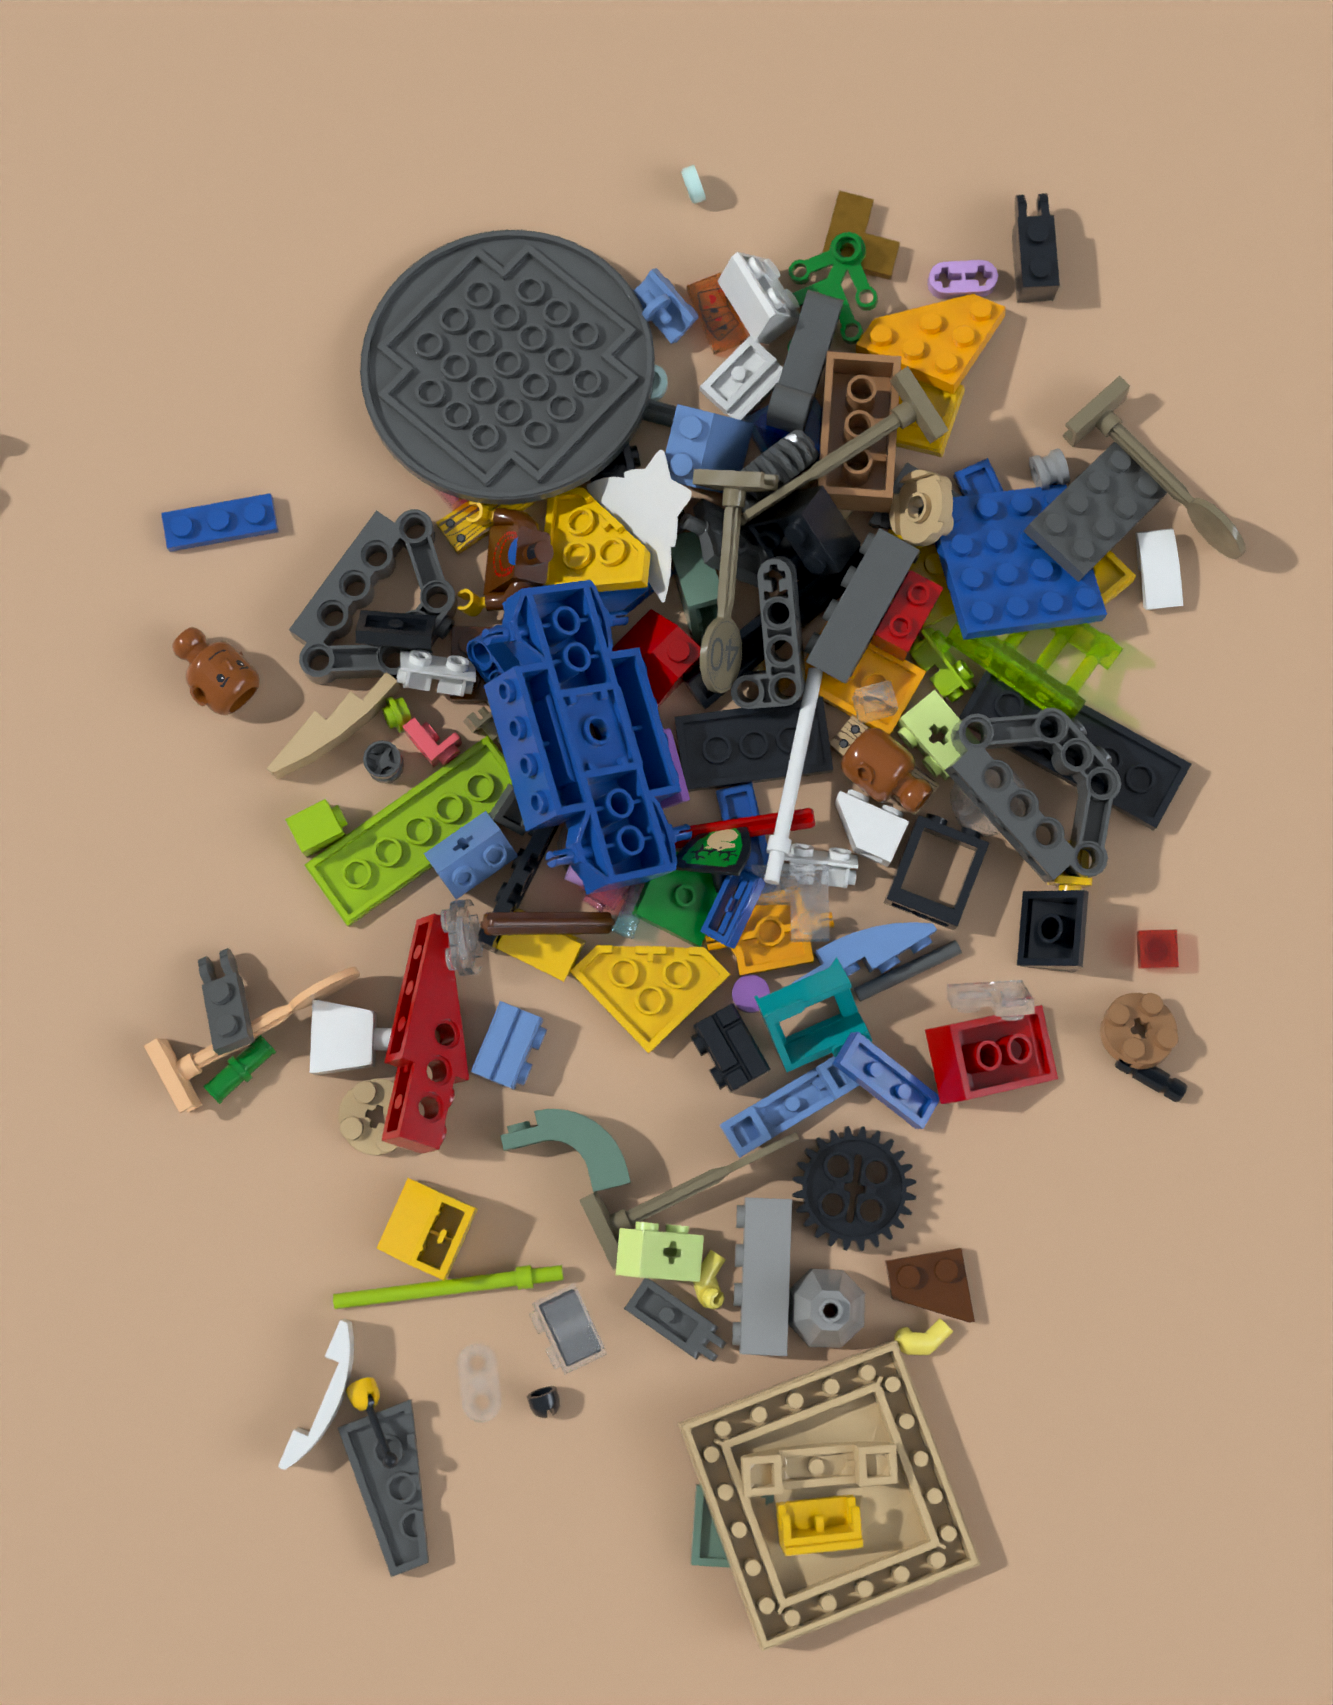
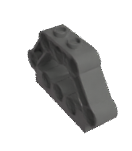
M410 509L403 512L394 523L376 510L290 627L289 631L293 638L305 645L299 655V663L311 682L318 685H326L335 679L381 678L385 673L397 680L398 668L400 666L389 668L385 665V661L392 653H400L401 650L410 652L412 651L411 649L385 645L373 647L368 644L331 645L335 639L345 637L351 631L353 626L352 616L357 609L365 608L372 602L374 598L373 587L379 580L388 578L396 568L395 557L403 547L409 552L421 589V603L416 610L406 613L436 616L433 644L438 637L444 639L449 634L452 626L455 624L452 618L457 611L458 601L453 587L448 581H445L433 545L435 542V530L430 517L425 512L419 509ZM420 525L425 528V532L420 538L411 539L406 536L408 529L411 526ZM376 552H382L387 555L386 561L380 566H372L368 563L370 556ZM351 583H364V591L358 596L348 595L347 588ZM437 593L448 597L443 607L433 608L428 604L429 599ZM334 611L343 613L342 622L338 625L329 626L325 624V619L329 613ZM418 649L427 651L431 655L433 654V650L431 649ZM319 655L329 657V664L325 669L320 671L311 669V663L315 657Z
M1046 708L1035 715L988 718L982 714H971L956 723L952 729L951 741L960 756L945 769V772L1044 882L1054 880L1063 871L1069 876L1090 878L1101 873L1108 861L1105 842L1112 803L1121 788V779L1117 771L1110 764L1112 763L1110 755L1102 747L1094 746L1085 736L1087 734L1085 727L1076 718H1069L1060 709ZM1042 720H1047L1053 724L1055 729L1053 738L1045 737L1040 731ZM967 726H974L980 731L981 740L979 744H973L968 741L965 734ZM1030 745L1046 748L1052 755V765L1055 770L1061 775L1071 776L1076 781L1078 800L1070 844L1064 838V828L1061 823L1055 818L1045 817L1040 812L1036 795L1032 791L1019 788L1015 784L1011 767L1004 761L994 760L985 749ZM1067 748H1072L1078 752L1080 761L1077 767L1067 762L1065 757ZM988 769L996 771L1000 776L998 788H992L986 783L985 773ZM1093 776L1101 778L1105 784V790L1102 795L1095 793L1091 788ZM1013 797L1021 799L1025 804L1026 810L1022 817L1016 816L1011 810L1010 803ZM1039 825L1046 827L1050 832L1051 839L1048 845L1041 844L1036 838V830ZM1081 849L1086 850L1091 856L1092 863L1089 869L1081 867L1078 863L1077 856Z

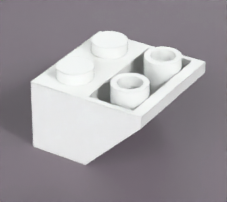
M737 252L730 258L717 282L754 342L769 345L797 324L800 315L797 311L799 303L791 291L788 289L784 290L778 280L780 272L770 259Z

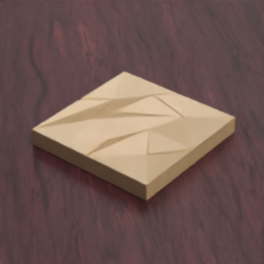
M897 1340L885 1342L678 1422L755 1638L762 1651L981 1564ZM818 1443H896L898 1483L860 1487L857 1483L785 1489L783 1494H775L774 1502L766 1505V1498H761V1496L743 1497L741 1456L775 1448ZM854 1495L856 1506H859L864 1548L785 1556L779 1546L776 1502Z

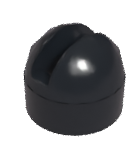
M546 1386L527 1395V1400L533 1414L539 1418H547V1410L552 1415H555L560 1407V1398L556 1386Z

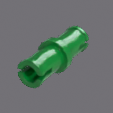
M260 1035L254 1040V1043L246 1047L236 1058L231 1056L227 1060L229 1064L203 1087L221 1104L222 1100L244 1080L248 1083L253 1078L251 1074L270 1056L275 1054L276 1051Z

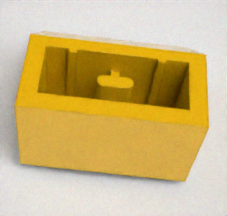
M407 1178L376 1249L441 1280H446L478 1208Z

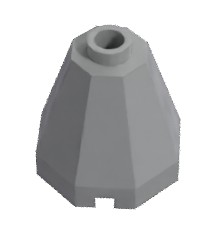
M809 1269L789 1288L788 1325L809 1347L842 1348L864 1327L865 1293L844 1270ZM828 1303L835 1305L833 1308L835 1314L832 1317L823 1314V1308Z

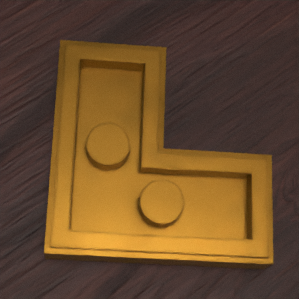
M839 190L823 252L830 249L831 242L837 235L844 232L856 233L863 239L866 246V256L861 263L864 273L890 280L900 242L866 233L874 199ZM845 247L841 254L844 257H850L854 254L855 249L853 247Z

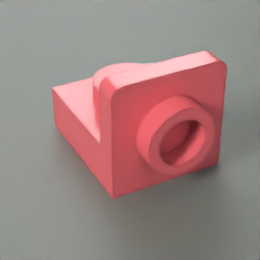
M414 717L403 726L407 737L433 768L440 762L443 766L448 764L460 753L458 747L462 745V741L456 732L437 745L436 742L440 740V737L427 722L421 725Z

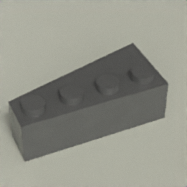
M879 528L876 535L871 532L867 535L859 550L860 553L864 554L858 568L850 566L841 582V586L845 587L846 590L839 601L832 599L822 619L828 621L821 635L816 632L813 633L804 652L809 654L806 660L807 663L845 684L848 683L873 638L872 635L878 629L891 605L892 599L895 598L906 579L912 563L915 564L921 554L919 549Z

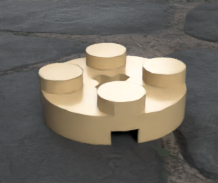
M914 470L905 475L899 482L904 484L899 494L893 493L889 513L892 530L895 534L901 535L903 541L910 545L929 546L935 543L942 535H948L954 526L952 517V483L949 478L926 470ZM924 504L923 511L919 514L918 509Z
M377 1078L361 1081L344 1096L338 1114L340 1131L343 1137L356 1150L369 1155H383L399 1148L398 1146L381 1141L384 1123H379L377 1128H373L370 1126L371 1119L367 1118L368 1111H375L377 1106H382L383 1114L387 1116L394 1082Z

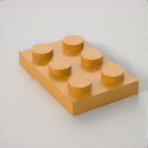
M826 621L825 625L823 626L821 632L819 633L820 635H821V633H822L823 629L825 628V626H826V624H827L828 621ZM870 642L847 684L823 672L818 697H823V701L849 716H854L870 728H880L891 735L927 671L907 660L903 662L875 647ZM807 654V656H806L805 659H804L806 679H807L808 669H809V668H816V667H814V666H812L811 664H809V663L806 662V660H807L809 654Z

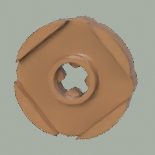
M1129 993L1118 997L1106 1010L1100 1025V1037L1107 1052L1117 1061L1122 1059L1124 1062L1132 1064L1130 1067L1135 1069H1148L1163 1062L1177 1045L1179 1039L1177 1024L1173 1014L1163 1004L1161 997L1154 993ZM1135 1023L1142 1025L1146 1029L1145 1039H1142L1139 1034H1132L1131 1029L1135 1026Z

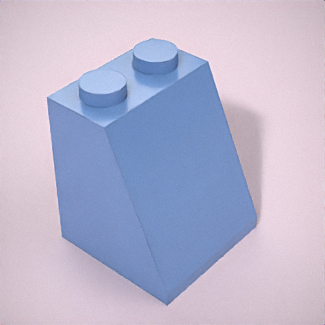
M677 404L665 452L671 479L683 485L723 493L720 490L694 485V469L741 471L744 466L754 423Z

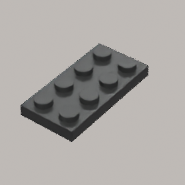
M1113 442L1023 532L1079 582L1163 499L1167 492L1116 442Z

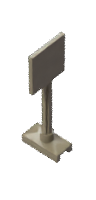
M907 366L896 373L890 380L903 403L891 410V415L816 462L808 471L744 511L741 515L740 526H744L793 492L798 491L806 483L830 473L899 427L904 429L916 421L930 444L948 432L947 426L909 367Z

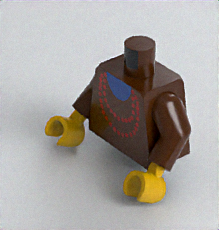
M472 501L468 503V505L479 508V515L474 519L466 517L467 521L480 526H486L493 521L494 525L490 526L483 592L485 597H480L469 589L460 590L457 595L464 600H470L466 606L457 607L460 611L474 617L480 614L483 608H486L487 611L504 610L502 603L520 589L545 585L548 562L551 561L554 555V549L550 544L551 536L547 532L539 531V524L524 511L499 507L492 510L489 505Z

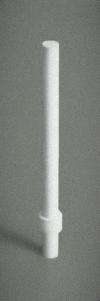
M818 668L808 669L774 835L769 836L766 852L769 854L764 882L772 885L779 884L784 857H788L792 841L789 839V833L823 671Z

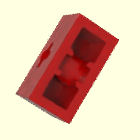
M910 570L876 630L871 644L904 662L944 587Z

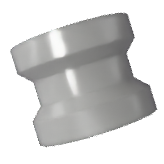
M1059 448L1051 450L1047 456L1035 455L1029 458L1030 472L1036 487H1041L1044 490L1056 483L1065 485L1070 482L1068 465Z

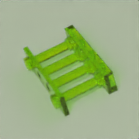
M957 620L945 639L950 645L1042 710L1046 708L1060 709L1069 718L1075 717L1085 704L1086 700L1080 697L1078 692L1097 665L1100 664L1108 670L1124 649L1115 643L1112 637L1101 633L1088 623L1049 628L1056 634L1035 663H1032L1016 651L1030 631L1011 633L1004 641H1001L996 636L963 640ZM1069 642L1086 654V656L1064 685L1049 675L1047 671Z

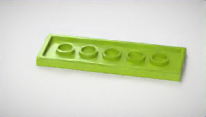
M487 735L304 864L348 927L430 870L432 865L425 857V852L486 811L488 814L491 812L508 784L512 785L504 756Z

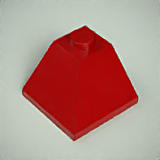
M652 609L612 647V651L640 648L643 661L647 666V675L653 696L657 701L658 707L683 683L682 678L700 664L701 647L678 625Z

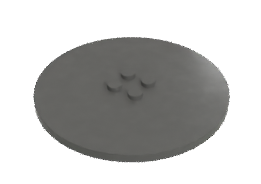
M497 230L466 236L431 251L403 272L387 290L370 319L362 346L360 376L365 405L374 429L384 446L408 472L438 491L456 498L494 505L522 504L551 498L570 491L593 478L619 456L635 435L646 414L655 378V354L649 322L642 316L643 307L629 284L610 264L581 245L555 235L527 230Z

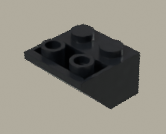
M823 485L793 492L752 519L747 525L769 558L784 556L793 562L796 568L797 580L841 572L861 544ZM777 568L779 574L784 578L786 576L785 571H779Z

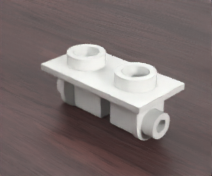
M401 650L400 668H398L396 682L402 683L403 688L430 691L432 679L439 680L437 693L463 697L464 693H472L473 682H476V670L471 661L462 656L452 655L447 658L431 655L424 650H412L410 652Z
M795 843L791 845L789 856L784 857V860L789 861V863L783 862L780 877L787 878V882L813 884L815 871H821V885L847 888L848 885H855L856 870H850V868L858 869V857L851 854V851L848 849L835 847L829 848V852L817 851L811 845Z

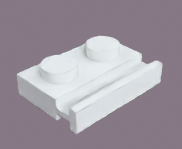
M750 335L700 386L699 391L725 415L727 414L731 418L744 421L774 390L776 383L779 382L783 367L760 343H755Z

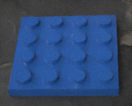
M1066 484L1051 485L1048 489L1044 490L1041 487L953 497L952 517L954 526L952 531L946 536L942 535L935 542L963 640L1100 622L1106 617L1107 612L1093 568L1078 582L1023 532L1067 488Z

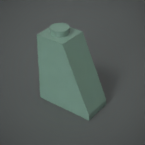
M684 532L677 535L675 547H671V567L674 571L673 575L691 639L701 647L707 627L718 615L717 596L719 579L716 570L704 564L699 537L693 532Z

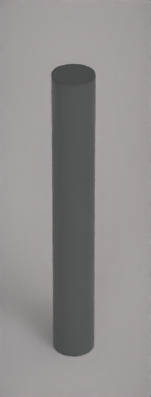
M956 940L855 987V994L860 1002L962 954L960 946Z

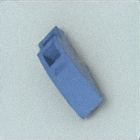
M909 922L875 926L851 933L816 950L814 955L821 966L793 983L829 968L836 957L847 977L861 969L858 965V962L861 960L869 973L878 968L882 974L901 962L898 958V955L911 949L913 954L933 943L929 936L934 934L937 929L933 923Z

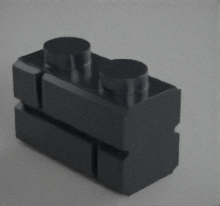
M734 1003L693 1025L696 1034L690 1036L701 1056L708 1053L715 1066L709 1069L720 1090L727 1087L728 1091L732 1093L771 1070Z

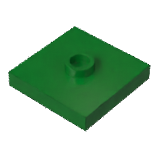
M675 870L645 882L632 915L694 947H701L706 934L700 931L718 895L715 891L711 873Z

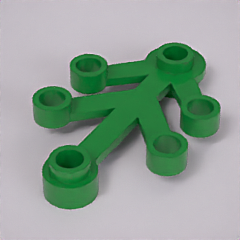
M844 232L837 235L832 240L828 251L805 261L795 260L789 266L791 280L799 285L807 283L812 273L832 266L826 279L792 294L797 299L799 307L803 306L808 290L844 300L839 317L841 323L840 333L843 340L848 344H856L863 335V329L861 324L855 320L841 286L847 270L857 290L855 300L861 310L870 311L878 303L877 293L869 285L861 265L866 256L865 243L859 235L853 232ZM845 247H853L855 249L854 254L850 257H844L841 253ZM796 268H806V274L803 277L794 276ZM865 293H870L873 295V300L870 303L864 304L860 301L861 296ZM851 326L858 328V333L854 337L845 335L846 330ZM791 338V340H790L789 343H788V348H787V350H789V347H790L792 338Z

